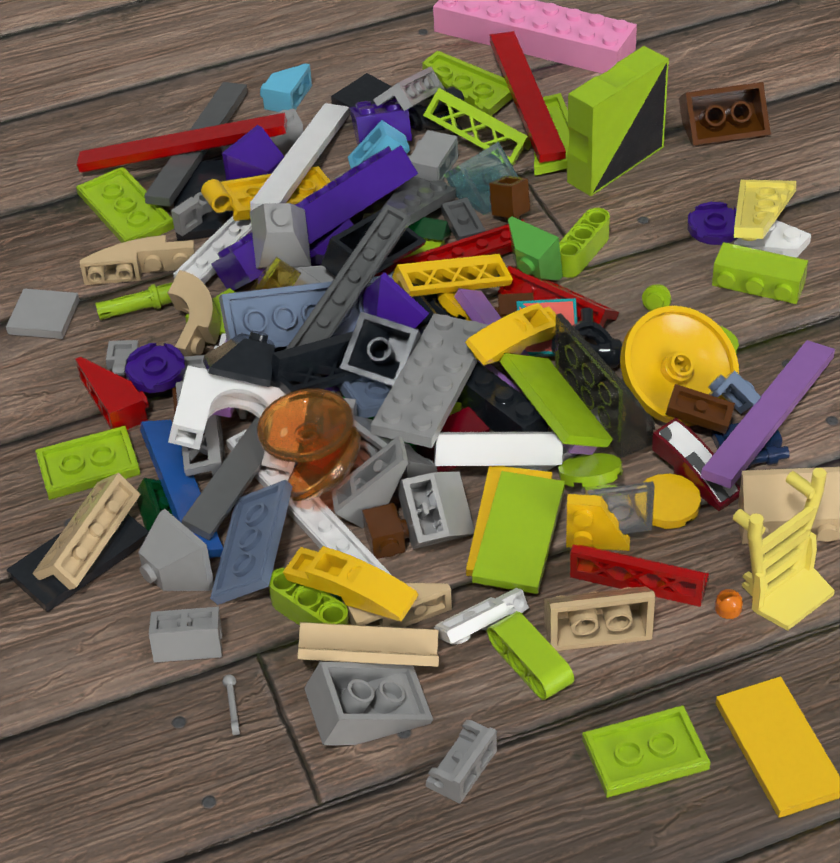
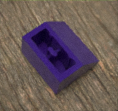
M395 97L379 106L376 103L371 104V101H361L355 103L356 107H349L358 145L381 120L403 133L407 141H412L408 109L404 111Z

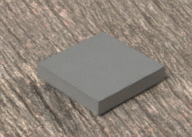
M23 289L6 325L7 333L10 335L63 339L80 301L78 293Z

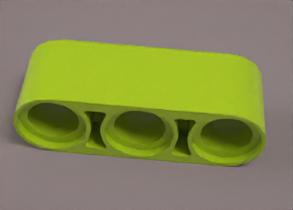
M603 208L587 210L559 242L563 277L573 278L578 276L607 243L610 215L607 210Z
M279 568L272 572L269 593L275 610L299 626L300 622L350 625L348 609L343 602L327 592L287 581L283 574L285 568Z
M516 611L487 628V635L492 646L540 699L546 700L574 683V674L569 664L522 613Z

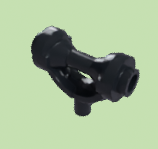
M452 86L444 89V91L465 101L464 95L459 89ZM441 102L438 103L433 112V115L441 111H447L444 115L436 116L438 118L450 115L448 106ZM420 104L408 109L411 128L417 131L425 128L429 130H446V128L423 116L427 106ZM455 118L457 128L463 130V128L457 123L458 118ZM451 120L445 121V122H447V123H449V124L452 125Z
M583 308L581 310V321L570 326L567 330L562 329L552 339L551 350L555 353L556 359L569 360L575 355L584 354L595 356L607 368L614 369L620 364L621 341L612 338L608 331L600 324L593 322V309ZM588 337L595 340L597 344L585 343L580 341L579 338Z

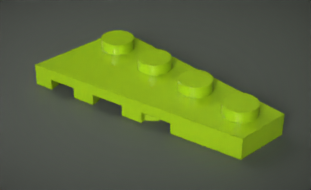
M438 50L422 62V70L431 66L444 87L452 86L459 89L464 95L465 102L490 116L495 114L513 98L505 78Z
M561 93L545 96L543 99L566 150V159L539 163L534 151L535 176L567 169V152L570 138L568 109Z

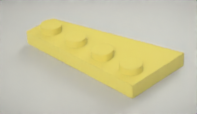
M740 180L734 238H741L745 241H753L757 238L763 239L796 192V181Z

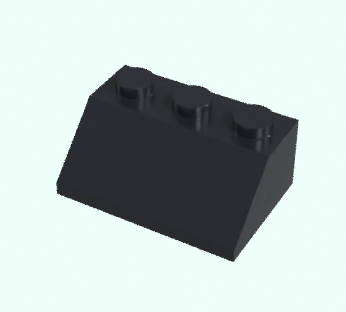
M381 210L330 238L321 265L334 276H337ZM407 227L376 274L424 246L426 240Z

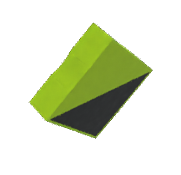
M643 46L617 62L607 72L595 76L568 93V128L570 138L567 152V183L592 196L664 147L669 58Z

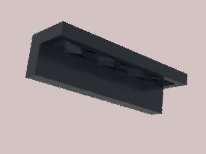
M353 331L274 352L271 363L273 366L271 381L291 399L343 384L346 381L350 382L360 379L361 376L340 370L339 368ZM319 373V374L328 375V376H327V377H318V376H314V374ZM289 381H297L302 384L292 386Z

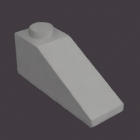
M397 436L331 489L335 514L364 528L362 510L389 504L408 464L404 439L401 436Z

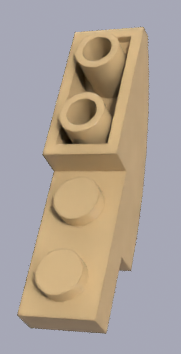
M166 235L135 239L102 249L80 260L84 285L141 281V273L178 270L196 252L194 240L167 242Z

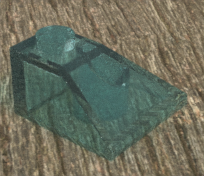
M499 142L444 173L449 185L456 188V197L458 199L467 197L472 207L483 215L491 211L489 183L504 176L518 177Z

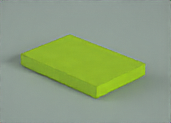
M126 426L35 450L49 500L94 488L97 482L116 473H120L125 479L141 475Z
M684 705L582 732V741L606 798L710 770V760Z

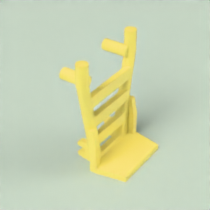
M815 468L813 470L811 483L795 471L788 474L786 482L807 497L804 509L763 540L762 535L766 528L763 526L764 518L762 515L755 513L750 516L742 509L737 510L733 515V520L748 531L747 538L752 573L747 571L743 574V578L746 581L742 583V587L752 596V610L787 631L834 596L835 590L814 569L817 541L816 535L811 532L825 487L827 472L823 468Z

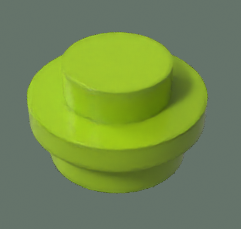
M660 284L651 285L643 292L642 302L649 311L660 307L670 306L671 295L665 286Z

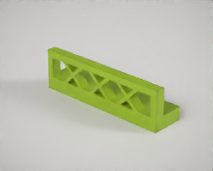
M438 88L423 115L513 166L523 148L529 150L532 145L527 135L441 88ZM441 102L448 106L450 115L438 118L433 115V112L438 103ZM461 116L470 118L472 127L464 130L458 129L455 118ZM451 120L452 125L449 124V123H447V122H445V121ZM483 128L492 130L494 139L484 143L481 142L477 130ZM473 132V133H474V137H472V136L469 135L468 133ZM510 140L517 144L510 157L502 153L500 142ZM494 144H495L497 150L494 149V148H492L490 145H494Z

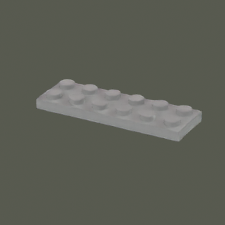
M433 314L373 419L371 434L390 439L401 436L404 442L432 448L478 361L465 341L488 325L448 315Z

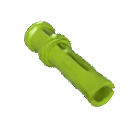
M173 282L159 286L152 284L148 287V290L96 302L100 321L149 307L157 308V310L161 309L162 305L172 303L168 291Z

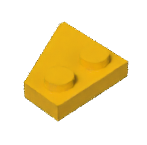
M568 494L566 547L572 548L574 544L604 550L630 551L629 535H623L620 531L618 519L608 510V505L602 496Z

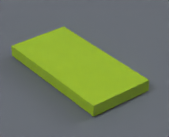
M124 166L76 186L77 194L121 243L159 236L174 229L173 218L160 205L147 204L145 202L144 195L147 191Z
M510 353L503 355L500 360L501 365L563 444L604 448L610 445L613 438L549 358Z
M501 471L473 570L472 583L512 590L518 588L523 590V592L538 594L565 490V481Z

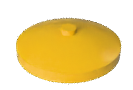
M665 306L648 312L630 328L621 348V372L628 391L643 410L665 423L674 419V417L665 415L675 384L709 394L711 390L708 386L720 374L724 377L733 371L739 374V364L735 349L723 329L705 314L688 307ZM722 395L718 396V398L726 400ZM680 420V421H681L682 423H684L686 426H695V425H696V424H693V423H690V422H687V421H684V420Z

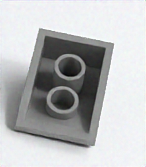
M319 662L304 687L323 745H357L425 726L433 721L413 665Z

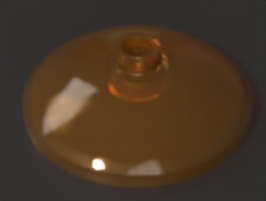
M303 389L288 393L272 402L264 410L258 421L257 433L262 447L271 456L287 462H311L324 458L340 448L349 438L354 420L351 407L340 395L324 389Z
M345 424L332 430L313 445L302 457L288 479V482L293 486L290 495L293 501H308L326 495L343 482L353 469L360 450L361 433L353 424Z

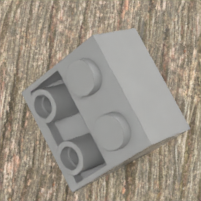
M459 471L433 472L402 479L397 485L412 549L474 535L475 529Z

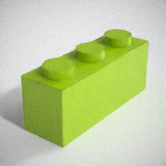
M723 242L714 262L712 286L797 304L806 281L808 260Z

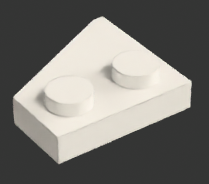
M776 220L763 239L757 238L753 241H745L738 238L734 245L797 258L810 244L811 234Z

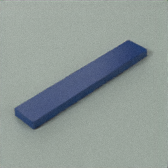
M141 421L140 431L158 478L161 481L172 514L182 523L183 517L201 494L194 475L186 476L182 446L168 442L172 421ZM217 532L214 533L210 541L195 534L207 544L209 558L221 557L223 546Z

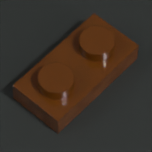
M675 384L665 415L726 434L735 403Z

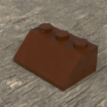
M763 82L686 92L679 97L682 124L692 146L771 135Z

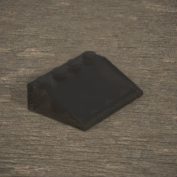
M561 313L557 314L555 326V367L613 438L609 446L620 459L651 446L653 431L655 430V423L651 415L644 410L626 384Z

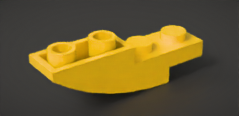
M537 303L517 310L493 322L469 337L465 343L472 351L474 357L483 365L500 361L505 353L520 355L527 346L553 339L554 335H558L562 329L567 330L568 328L550 306L543 308Z
M322 546L319 552L300 547L283 571L287 581L341 596L347 606L402 622L419 596L416 590L387 572L356 557Z

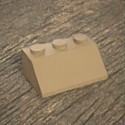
M820 467L825 469L827 475L823 496L811 532L816 535V541L840 540V467ZM815 468L742 471L737 510L742 509L750 516L755 513L763 516V526L766 529L762 535V540L804 509L807 497L786 482L788 474L795 471L811 483L812 473ZM739 525L742 544H748V531Z
M646 586L627 587L619 590L593 591L586 594L544 598V623L548 642L556 651L652 640L655 606L654 591Z

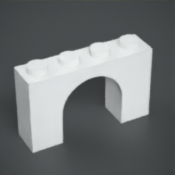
M188 365L168 442L199 450L208 418L216 411L224 408H240L256 415L266 428L267 441L261 465L292 473L299 452L310 396L301 395L290 399L280 388L266 387L209 374L205 368Z

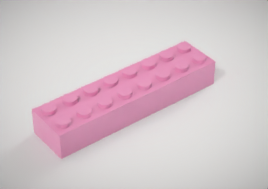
M438 0L433 6L434 32L491 46L490 34L514 31L523 53L526 55L602 74L636 50L637 24L604 17L600 14L583 12L579 9L558 6L554 3H545L537 0Z

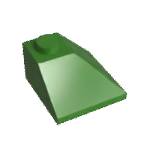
M511 216L508 219L513 259L517 268L523 273L533 275L539 279L560 280L563 274L559 237Z

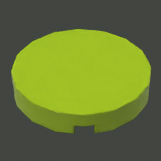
M593 453V455L583 454L563 461L562 465L558 467L559 479L565 481V485L569 487H574V482L582 483V487L594 488L613 483L618 479V475H622L623 468L619 457L612 454Z

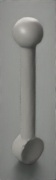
M228 674L223 677L222 683L227 687L231 728L234 736L240 735L233 687L236 684V678Z

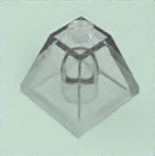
M653 482L609 484L581 488L580 495L602 496L608 505V510L618 519L619 529L623 534L652 530L655 488Z

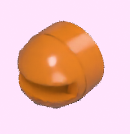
M733 589L720 591L715 600V611L720 617L734 619L742 612L743 601L737 591Z

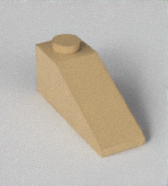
M405 583L416 590L419 596L402 622L347 606L349 624L407 627L452 610L451 588L449 584Z

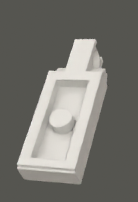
M515 588L497 598L490 597L436 624L434 629L439 630V639L450 644H461L471 638L470 634L480 629L487 630L488 627L499 622L500 619L516 611L523 613L529 606L527 605L523 590Z

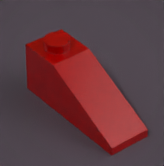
M83 357L75 359L80 380L110 429L126 426L128 430L140 425L141 421H148L145 409L149 408V403L143 391L138 392L131 381Z

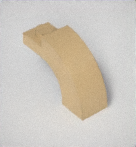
M179 270L168 291V295L175 309L188 313L189 318L175 347L181 351L183 356H197L203 353L205 342L216 344L220 333V316L206 285L193 274Z

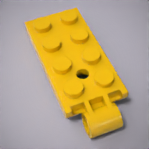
M319 166L311 167L286 203L295 205L331 181ZM271 174L221 182L217 179H211L203 184L201 193L215 212L233 211V219L235 221L251 220L250 202Z

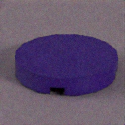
M723 202L700 204L695 207V211L689 213L687 230L693 238L709 245H722L723 242L731 243L738 239L734 238L737 209L735 207L734 210L728 208V204Z
M149 343L137 348L128 356L127 365L125 366L127 380L131 381L137 390L147 393L163 392L173 388L176 382L182 380L186 372L185 360L181 351L173 345L164 343V346Z

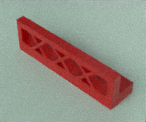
M508 266L507 268L513 279L511 285L500 286L498 290L500 294L533 293L534 300L576 298L577 323L581 321V310L583 308L593 309V322L600 324L602 327H604L607 319L616 320L619 314L618 311L550 280L539 279L533 275L525 274L513 266Z
M573 544L570 552V578L619 589L646 586L654 591L655 597L698 607L702 605L709 573L584 545Z

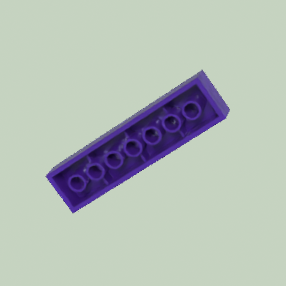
M401 145L391 150L390 146L386 147L295 204L305 209L309 244L418 174ZM252 232L218 252L219 259L211 263L226 289L231 288L233 291L272 269H256Z

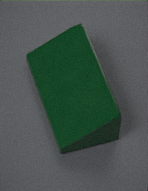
M426 217L408 226V228L422 238L443 241L451 236L452 232L446 220Z
M143 478L137 489L141 495L136 501L144 527L150 531L162 510L166 509L170 514H172V511L163 491L161 481Z

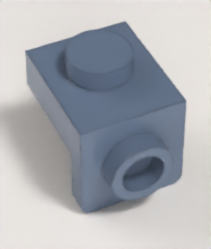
M733 371L726 377L720 374L708 386L711 390L708 395L715 397L722 395L727 401L735 403L734 408L740 414L752 407L761 398L755 391L754 386L749 381L744 380L736 371Z

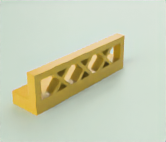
M500 254L397 264L392 275L393 280L402 289L404 288L411 297L457 292L459 288L474 290L509 286L513 281Z

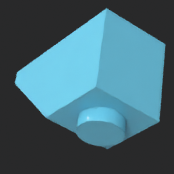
M302 64L272 73L266 83L262 84L260 90L264 109L276 112L293 108L296 110L312 86L310 64Z
M381 120L348 156L351 169L388 146L393 150L401 145L406 154H408L410 148L406 136Z

